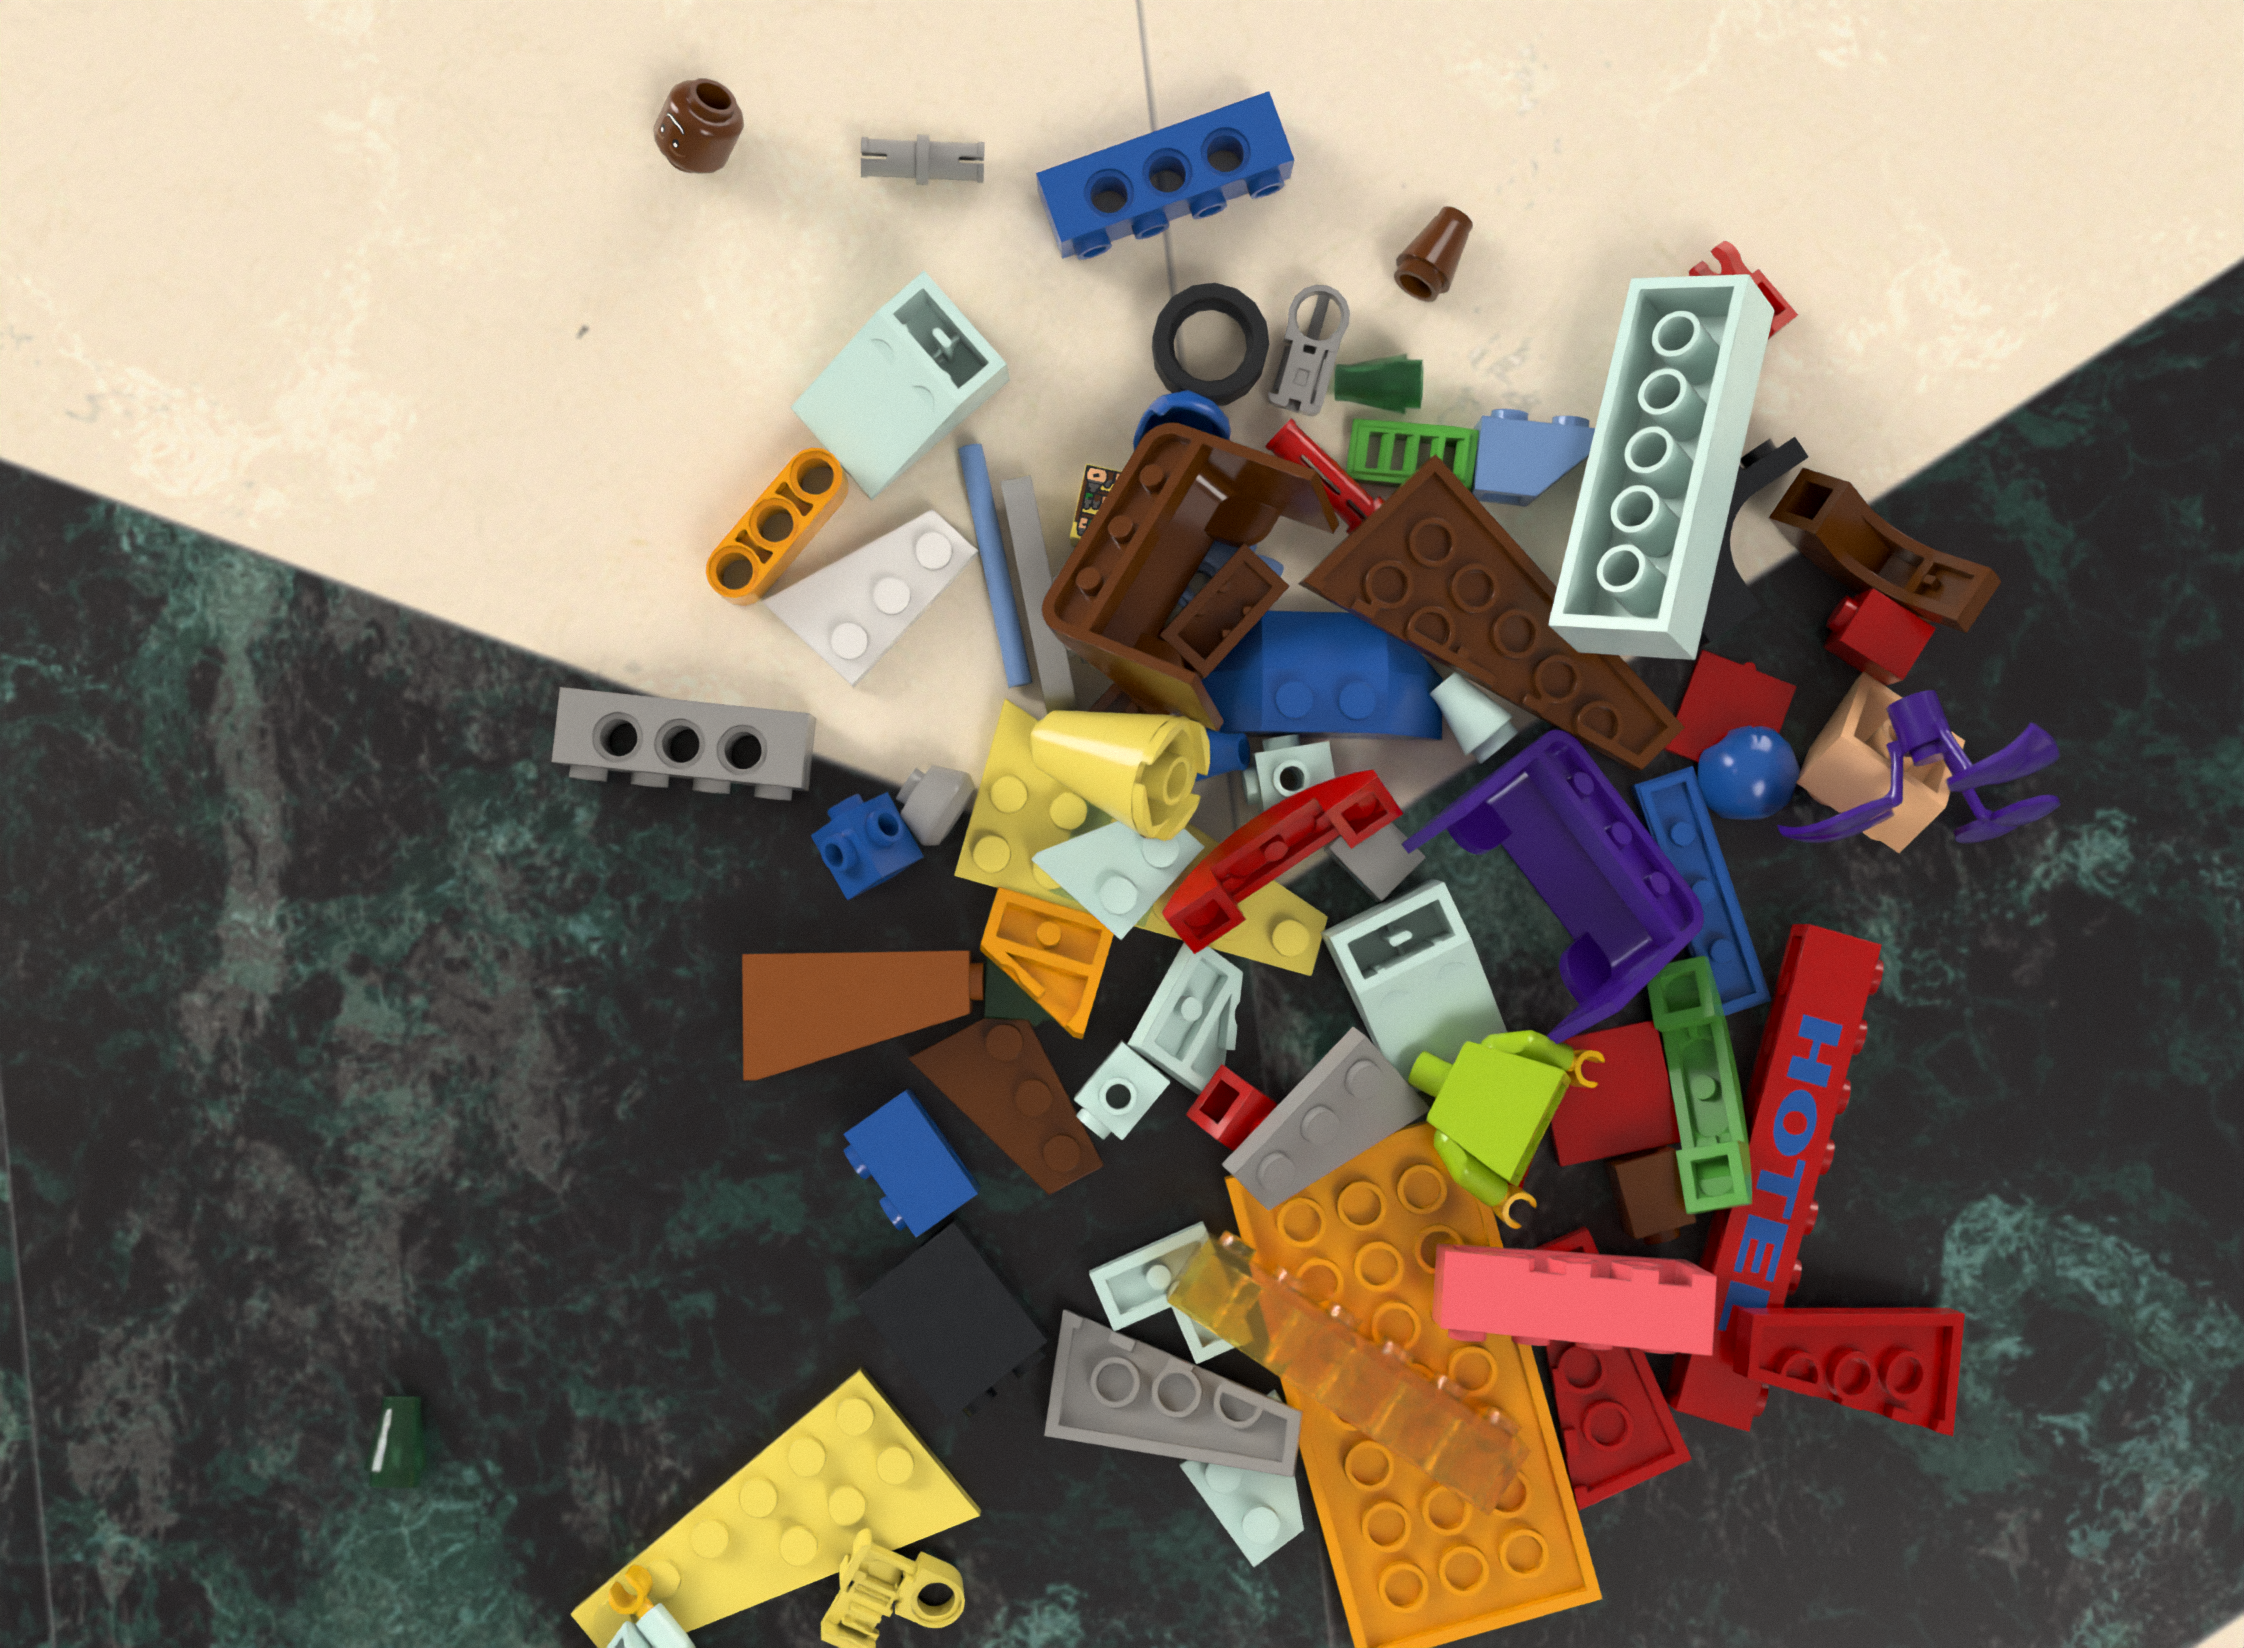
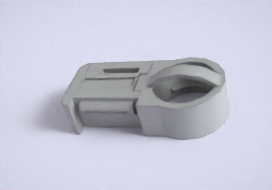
M1313 285L1304 288L1294 297L1289 307L1288 326L1283 342L1292 344V346H1285L1273 387V390L1279 391L1278 395L1268 393V401L1271 405L1307 416L1319 414L1341 339L1349 325L1350 310L1346 299L1338 290L1328 285ZM1318 295L1306 337L1298 329L1297 310L1306 298ZM1330 299H1332L1339 306L1341 321L1337 330L1330 338L1319 340Z

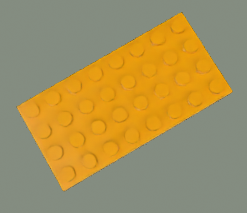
M1428 1121L1402 1127L1269 1211L1232 1175L1224 1177L1286 1402L1288 1405L1303 1411L1299 1449L1355 1648H1431L1602 1599L1531 1345L1514 1343L1511 1341V1335L1487 1333L1486 1341L1480 1342L1451 1339L1448 1337V1329L1440 1328L1432 1319L1437 1243L1502 1248L1503 1244L1492 1206L1485 1205L1453 1180L1434 1147V1135L1437 1128Z

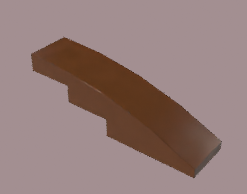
M1244 543L1166 625L1157 638L1174 646L1183 660L1184 669L1196 673L1202 681L1290 586ZM1115 682L1087 710V712L1171 714L1166 710L1133 697Z

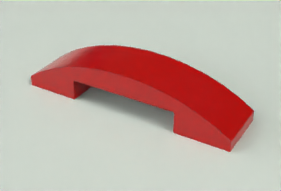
M1373 769L1347 774L1314 785L1265 810L1220 843L1187 876L1165 906L1162 914L1190 950L1196 954L1244 922L1246 918L1238 903L1339 835L1343 837L1352 849L1404 813Z

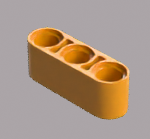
M812 447L802 450L795 455L711 553L706 564L707 580L714 591L723 599L733 605L747 606L756 603L764 597L843 504L848 495L849 482L840 462L832 453L822 448ZM824 467L833 471V483L824 493L814 495L803 490V480L812 469ZM780 513L791 516L793 518V530L787 538L779 542H771L764 538V525L770 517ZM738 560L751 562L753 575L750 582L740 589L726 588L723 579L727 567Z

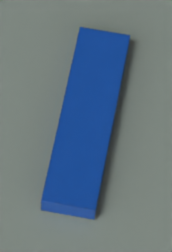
M1693 766L1630 786L1643 826L1701 903L1704 913L1703 927L1684 949L1688 959L1704 955L1708 957L1725 1016L1772 1001Z

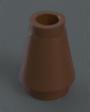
M1449 206L1443 207L1438 215L1431 220L1397 257L1396 265L1398 269L1394 274V279L1398 286L1410 296L1425 302H1433L1439 294L1448 292L1466 245L1468 234L1473 228L1471 219L1459 209Z

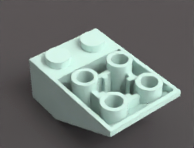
M923 271L868 320L796 400L791 409L824 447L836 457L841 466L869 498L873 500L1010 381L1007 363L931 277Z
M1429 879L1320 932L1375 1047L1407 1083L1411 1069L1423 1051H1427L1454 1064L1466 1041L1480 1044L1490 1034L1507 1033L1472 939L1444 882ZM1411 1086V1087L1415 1090L1416 1093L1419 1092V1091H1421V1090H1419V1089H1417V1088Z

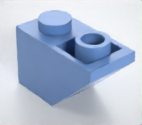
M1492 410L1491 416H1482L1474 429L1479 430L1470 492L1481 502L1528 506L1589 457L1595 428L1589 427L1590 421L1588 419L1577 416H1555L1552 418V423L1528 421V413L1521 410Z

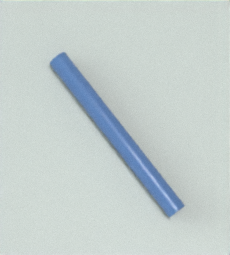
M982 444L966 445L960 447L958 451L1009 688L1021 687L1033 682Z

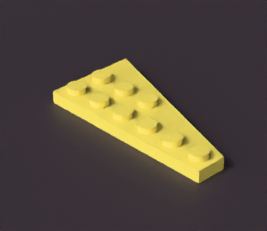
M1005 698L954 876L995 888L1002 887L1091 914L1031 859L1037 852L1118 820L1035 766L1029 749V739L1038 720ZM1189 822L1184 829L1197 839L1204 848L1134 927L1182 940L1166 921L1162 911L1187 876L1220 844ZM1272 880L1238 903L1246 920L1208 945L1215 950L1312 976L1322 940L1320 932L1325 930L1328 916Z
M861 1367L573 1610L571 1616L598 1648H606L625 1621L636 1624L640 1620L635 1613L628 1615L617 1613L611 1608L608 1601L609 1590L616 1581L623 1586L627 1593L637 1595L634 1587L627 1582L625 1573L631 1566L638 1565L648 1570L652 1576L653 1587L648 1596L649 1600L654 1606L662 1603L687 1633L838 1573L845 1555H853V1541L862 1529H871L872 1543L893 1551L980 1516L981 1509L868 1372Z

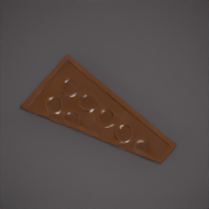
M1436 454L1427 459L1298 583L1302 587L1557 729L1569 733L1582 743L1633 771L1643 770L1685 728L1619 655L1577 652L1548 625L1556 595V585Z

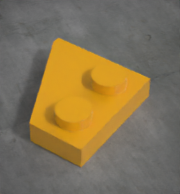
M998 887L980 944V951L1073 1037L1083 1039L1114 934L1092 914Z

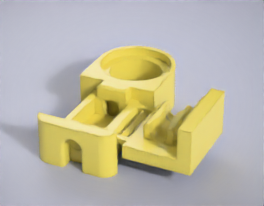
M862 1529L853 1541V1555H845L840 1564L841 1589L821 1621V1640L839 1648H876L879 1630L875 1627L877 1623L881 1622L882 1615L891 1616L893 1613V1602H895V1614L928 1628L948 1626L959 1618L964 1609L965 1599L961 1574L951 1564L922 1551L917 1559L913 1561L874 1544L871 1539V1529ZM851 1580H852V1581H853L852 1586L848 1587V1585L850 1584V1582H851ZM931 1583H943L953 1590L950 1600L939 1606L924 1604L918 1598V1594L922 1588Z

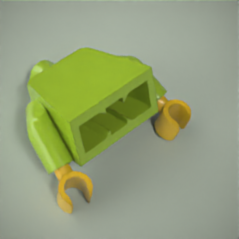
M1533 1030L1490 1034L1480 1044L1466 1041L1454 1064L1427 1051H1423L1415 1061L1408 1077L1409 1085L1436 1098L1426 1121L1437 1128L1434 1135V1147L1453 1180L1485 1205L1492 1206L1497 1217L1514 1229L1522 1227L1509 1216V1207L1515 1200L1523 1199L1536 1208V1200L1529 1193L1518 1187L1569 1084L1576 1087H1596L1598 1083L1588 1081L1582 1076L1581 1064L1585 1059L1595 1063H1604L1605 1061L1604 1056L1598 1051H1573L1570 1045L1563 1042L1556 1045L1549 1037Z

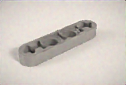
M1031 475L1001 481V487L1046 711L1049 714L1054 710H1078L1065 644L1053 635L1042 616V603L1053 583Z

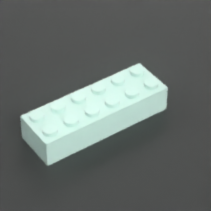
M1750 275L1631 278L1548 624L1577 652L1696 659L1774 314L1773 307Z

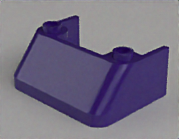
M1551 730L1528 745L1454 800L1401 843L1409 854L1446 829L1461 848L1472 854H1486L1499 844H1502L1575 940L1561 954L1559 970L1564 985L1579 1005L1547 1035L1556 1045L1619 1012L1703 927L1704 913L1696 894L1580 742L1569 733L1561 730Z

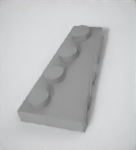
M1068 1309L1063 1310L1044 1436L1289 1477L1295 1475L1303 1417L1302 1410L1119 1331H1113L1110 1327Z

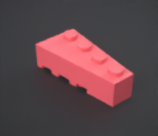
M1437 1243L1432 1319L1440 1328L1448 1329L1449 1338L1462 1341H1486L1487 1333L1511 1335L1512 1342L1524 1345L1546 1346L1550 1344L1551 1339L1571 1341L1577 1347L1595 1350L1613 1349V1346L1637 1348L1640 1351L1657 1354H1675L1680 1352L1712 1356L1717 1276L1684 1259Z

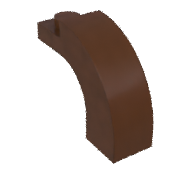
M1804 467L1769 516L1771 522L1797 550L1857 594L1874 588L1929 624L1933 621L1967 633L2002 582L1992 568L1935 550L1903 534L1881 518L1866 503L1851 482Z

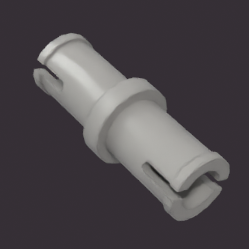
M917 134V141L868 139V137H862V156L887 158H861V178H867L868 176L916 178V185H928L929 179L967 180L983 183V163H960L959 161H984L985 142L930 141V135Z

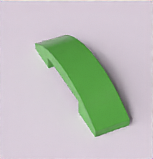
M1704 955L1668 963L1647 984L1654 1028L1662 1032L1682 1145V1150L1676 1151L1686 1213L1692 1215L1752 1204L1751 1163L1742 1094L1727 1022L1708 957Z

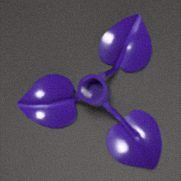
M1936 691L1918 692L1901 698L1886 708L1897 740L1886 744L1891 757V786L1889 792L1884 797L1862 804L1818 823L1796 828L1777 825L1781 835L1808 843L1838 841L1859 834L1895 815L1893 808L1903 802V757H1911L1914 766H1924L1943 759L1952 774L1946 780L1948 789L1953 792H1962L1973 814L1978 819L1953 830L1955 840L1964 844L1987 841L2002 836L2018 826L2029 824L2057 809L2061 803L2057 796L2040 795L2016 802L1994 812L1983 806L1974 788L1987 784L1993 785L2008 782L2039 771L2059 759V749L2055 740L2047 732L2034 723H2030L2025 731L2010 745L1973 765L1952 735Z

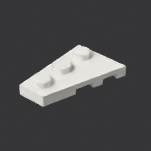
M932 509L762 601V603L848 683L855 687L979 553L976 548Z

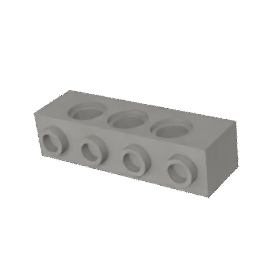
M560 687L551 762L570 766L569 777L575 779L607 782L608 770L632 773L631 784L668 788L669 777L693 779V791L730 794L731 783L755 786L754 797L791 801L792 790L809 791L816 718L810 713ZM631 723L637 732V743L634 749L627 755L616 756L610 747V736L619 725ZM683 730H694L699 738V750L690 761L678 763L671 753L672 740ZM755 736L762 748L759 761L748 769L737 768L732 760L733 746L742 737Z

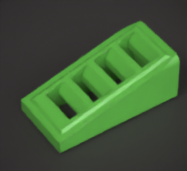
M1353 418L1345 472L1357 483L1398 488L1416 471L1419 443L1431 444L1429 458L1436 454L1442 461L1445 446L1456 448L1453 473L1470 491L1473 481L1479 430L1445 425ZM1370 436L1381 438L1377 468H1365ZM1394 440L1406 441L1402 471L1391 470Z

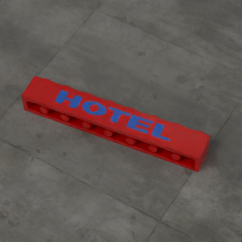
M1792 924L1743 1103L1751 1163L1752 1204L1715 1210L1713 1212L1699 1263L1700 1268L1717 1276L1712 1356L1675 1353L1663 1396L1666 1403L1678 1412L1749 1432L1753 1416L1760 1417L1764 1411L1768 1398V1384L1748 1379L1733 1372L1738 1308H1783L1786 1295L1792 1296L1798 1287L1802 1264L1797 1259L1802 1236H1808L1811 1233L1817 1219L1818 1202L1816 1199H1813L1819 1175H1825L1828 1172L1833 1160L1835 1144L1829 1137L1835 1115H1841L1844 1112L1850 1097L1851 1082L1849 1079H1846L1851 1056L1859 1054L1866 1039L1867 1021L1862 1019L1868 995L1872 996L1876 993L1883 976L1884 963L1878 959L1881 944L1811 924Z

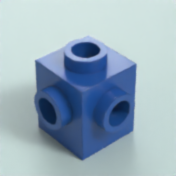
M888 792L867 802L862 800L860 794L845 799L827 811L831 821L811 835L825 865L830 869L847 900L890 880L924 857Z

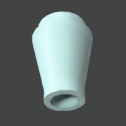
M1454 672L1429 694L1438 704L1465 756L1472 753L1480 764L1518 733V730L1509 721L1513 715L1457 672Z

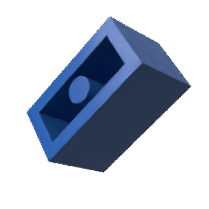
M911 1087L844 1133V1136L850 1143L849 1146L843 1149L847 1159L862 1179L866 1180L871 1175L874 1177L886 1194L885 1197L879 1200L880 1205L899 1231L908 1226L914 1236L918 1237L977 1195L981 1189L976 1179Z

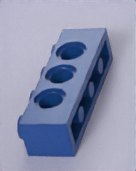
M1270 91L1038 172L1036 173L1037 188L1062 259L1076 254L1079 260H1085L1107 252L1112 247L1111 242L1134 234L1135 239L1141 240L1158 235L1169 228L1170 224L1168 221L1192 214L1193 219H1203L1217 214L1227 207L1226 201L1248 193L1251 199L1269 196L1285 186L1284 181L1290 179L1294 157ZM1229 151L1237 156L1241 164L1233 171L1222 172L1213 168L1208 158L1215 152ZM1161 171H1171L1182 179L1183 185L1173 192H1161L1151 184L1150 180ZM1105 191L1116 192L1126 201L1125 205L1114 213L1102 212L1092 202L1098 194Z

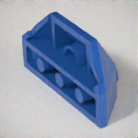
M1267 611L1212 672L1201 681L1224 720L1218 732L1244 733L1247 737H1281L1299 734V738L1442 740V712L1429 694L1443 683V678L1419 651L1349 612ZM1205 727V730L1215 731V730H1212V729H1210V728Z

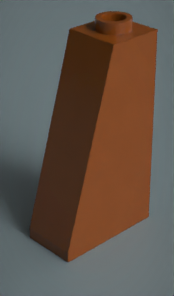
M972 950L742 954L743 1080H759L973 1012V1000H984L983 963H972Z

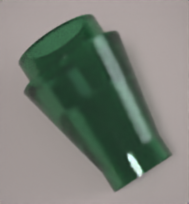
M1408 353L1352 364H1336L1335 401H1348L1406 415L1407 409H1421L1424 381L1423 359H1409Z
M383 1396L382 1410L363 1469L370 1471L369 1487H421L422 1472L428 1471L420 1410L421 1397Z

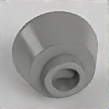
M932 765L926 774L915 768L901 788L896 800L905 805L900 815L918 841L924 846L939 845L963 813L976 788L971 775L967 772Z

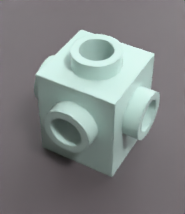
M1299 734L1262 740L1264 752L1250 755L1251 767L1241 770L1246 804H1257L1258 814L1298 792L1335 778L1329 741L1301 746ZM1284 769L1290 771L1295 778V785L1291 791L1284 789L1280 783V774Z

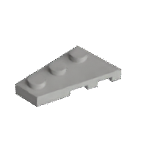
M1352 1027L1221 1165L1269 1211L1430 1111L1431 1108L1364 1034Z

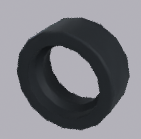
M1219 283L1192 285L1174 295L1159 313L1152 336L1154 368L1165 388L1171 393L1190 390L1211 399L1217 406L1229 405L1248 394L1262 375L1270 345L1267 322L1256 303L1237 288ZM1214 310L1229 315L1238 322L1245 334L1247 349L1244 360L1235 373L1222 380L1205 381L1194 378L1182 369L1175 357L1174 340L1178 328L1185 319L1201 311Z

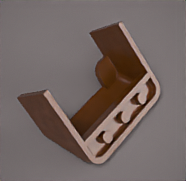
M1165 423L1151 429L1139 442L1047 592L1042 603V616L1053 635L1059 641L1133 697L1175 715L1188 717L1190 720L1199 722L1202 726L1218 732L1224 720L1198 675L1184 669L1183 660L1176 648L1170 643L1158 639L1157 636L1214 541L1240 548L1244 543L1248 547L1253 546L1268 536L1280 515L1334 534L1339 526V522L1316 470L1183 424Z

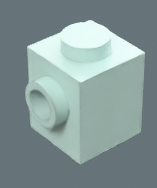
M1122 1039L1075 1095L1074 1100L1083 1107L1076 1116L1102 1139L1105 1140L1110 1132H1113L1123 1140L1171 1083L1170 1079L1142 1055L1129 1047Z

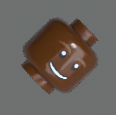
M707 78L687 80L675 85L671 89L654 125V140L661 153L678 170L697 174L714 173L725 166L744 128V118L736 98L727 87Z

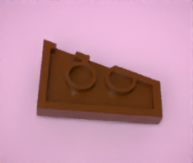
M1019 1000L908 1058L1048 1195L1104 1166L1083 1122L1077 1118L1076 1115L1078 1113Z

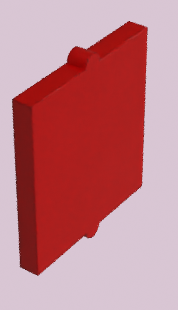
M1702 649L1675 714V717L1685 728L1663 750L1699 764L1702 752L1720 742L1727 736L1728 731L1748 725L1752 727L1764 726L1775 729L1779 733L1797 686L1756 671V666L1752 662L1741 665Z

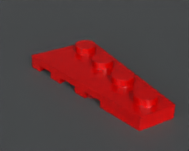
M1584 1226L1533 1249L1599 1254L1589 1230ZM1550 1339V1344L1545 1346L1568 1478L1578 1511L1692 1460L1643 1351L1637 1348L1613 1346V1349L1610 1350L1587 1349L1577 1347L1571 1341Z
M1738 1308L1733 1372L1748 1379L1808 1396L1820 1397L1843 1406L1861 1411H1869L1892 1420L1910 1425L1915 1424L1953 1437L1965 1313L1951 1308Z

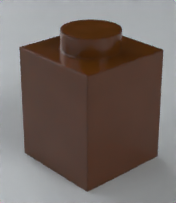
M1663 1145L1603 1160L1624 1233L1634 1239L1643 1238L1645 1245H1653L1680 1237L1679 1227L1696 1223L1694 1214L1689 1215L1686 1213L1676 1149Z

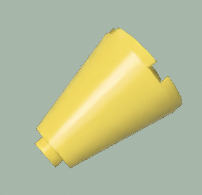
M1054 710L1036 723L1029 739V749L1032 753L1033 762L1039 770L1147 839L1171 840L1185 828L1197 809L1201 798L1200 795L1191 793L1196 775L1199 773L1207 776L1210 765V741L1205 727L1199 722L1179 715Z

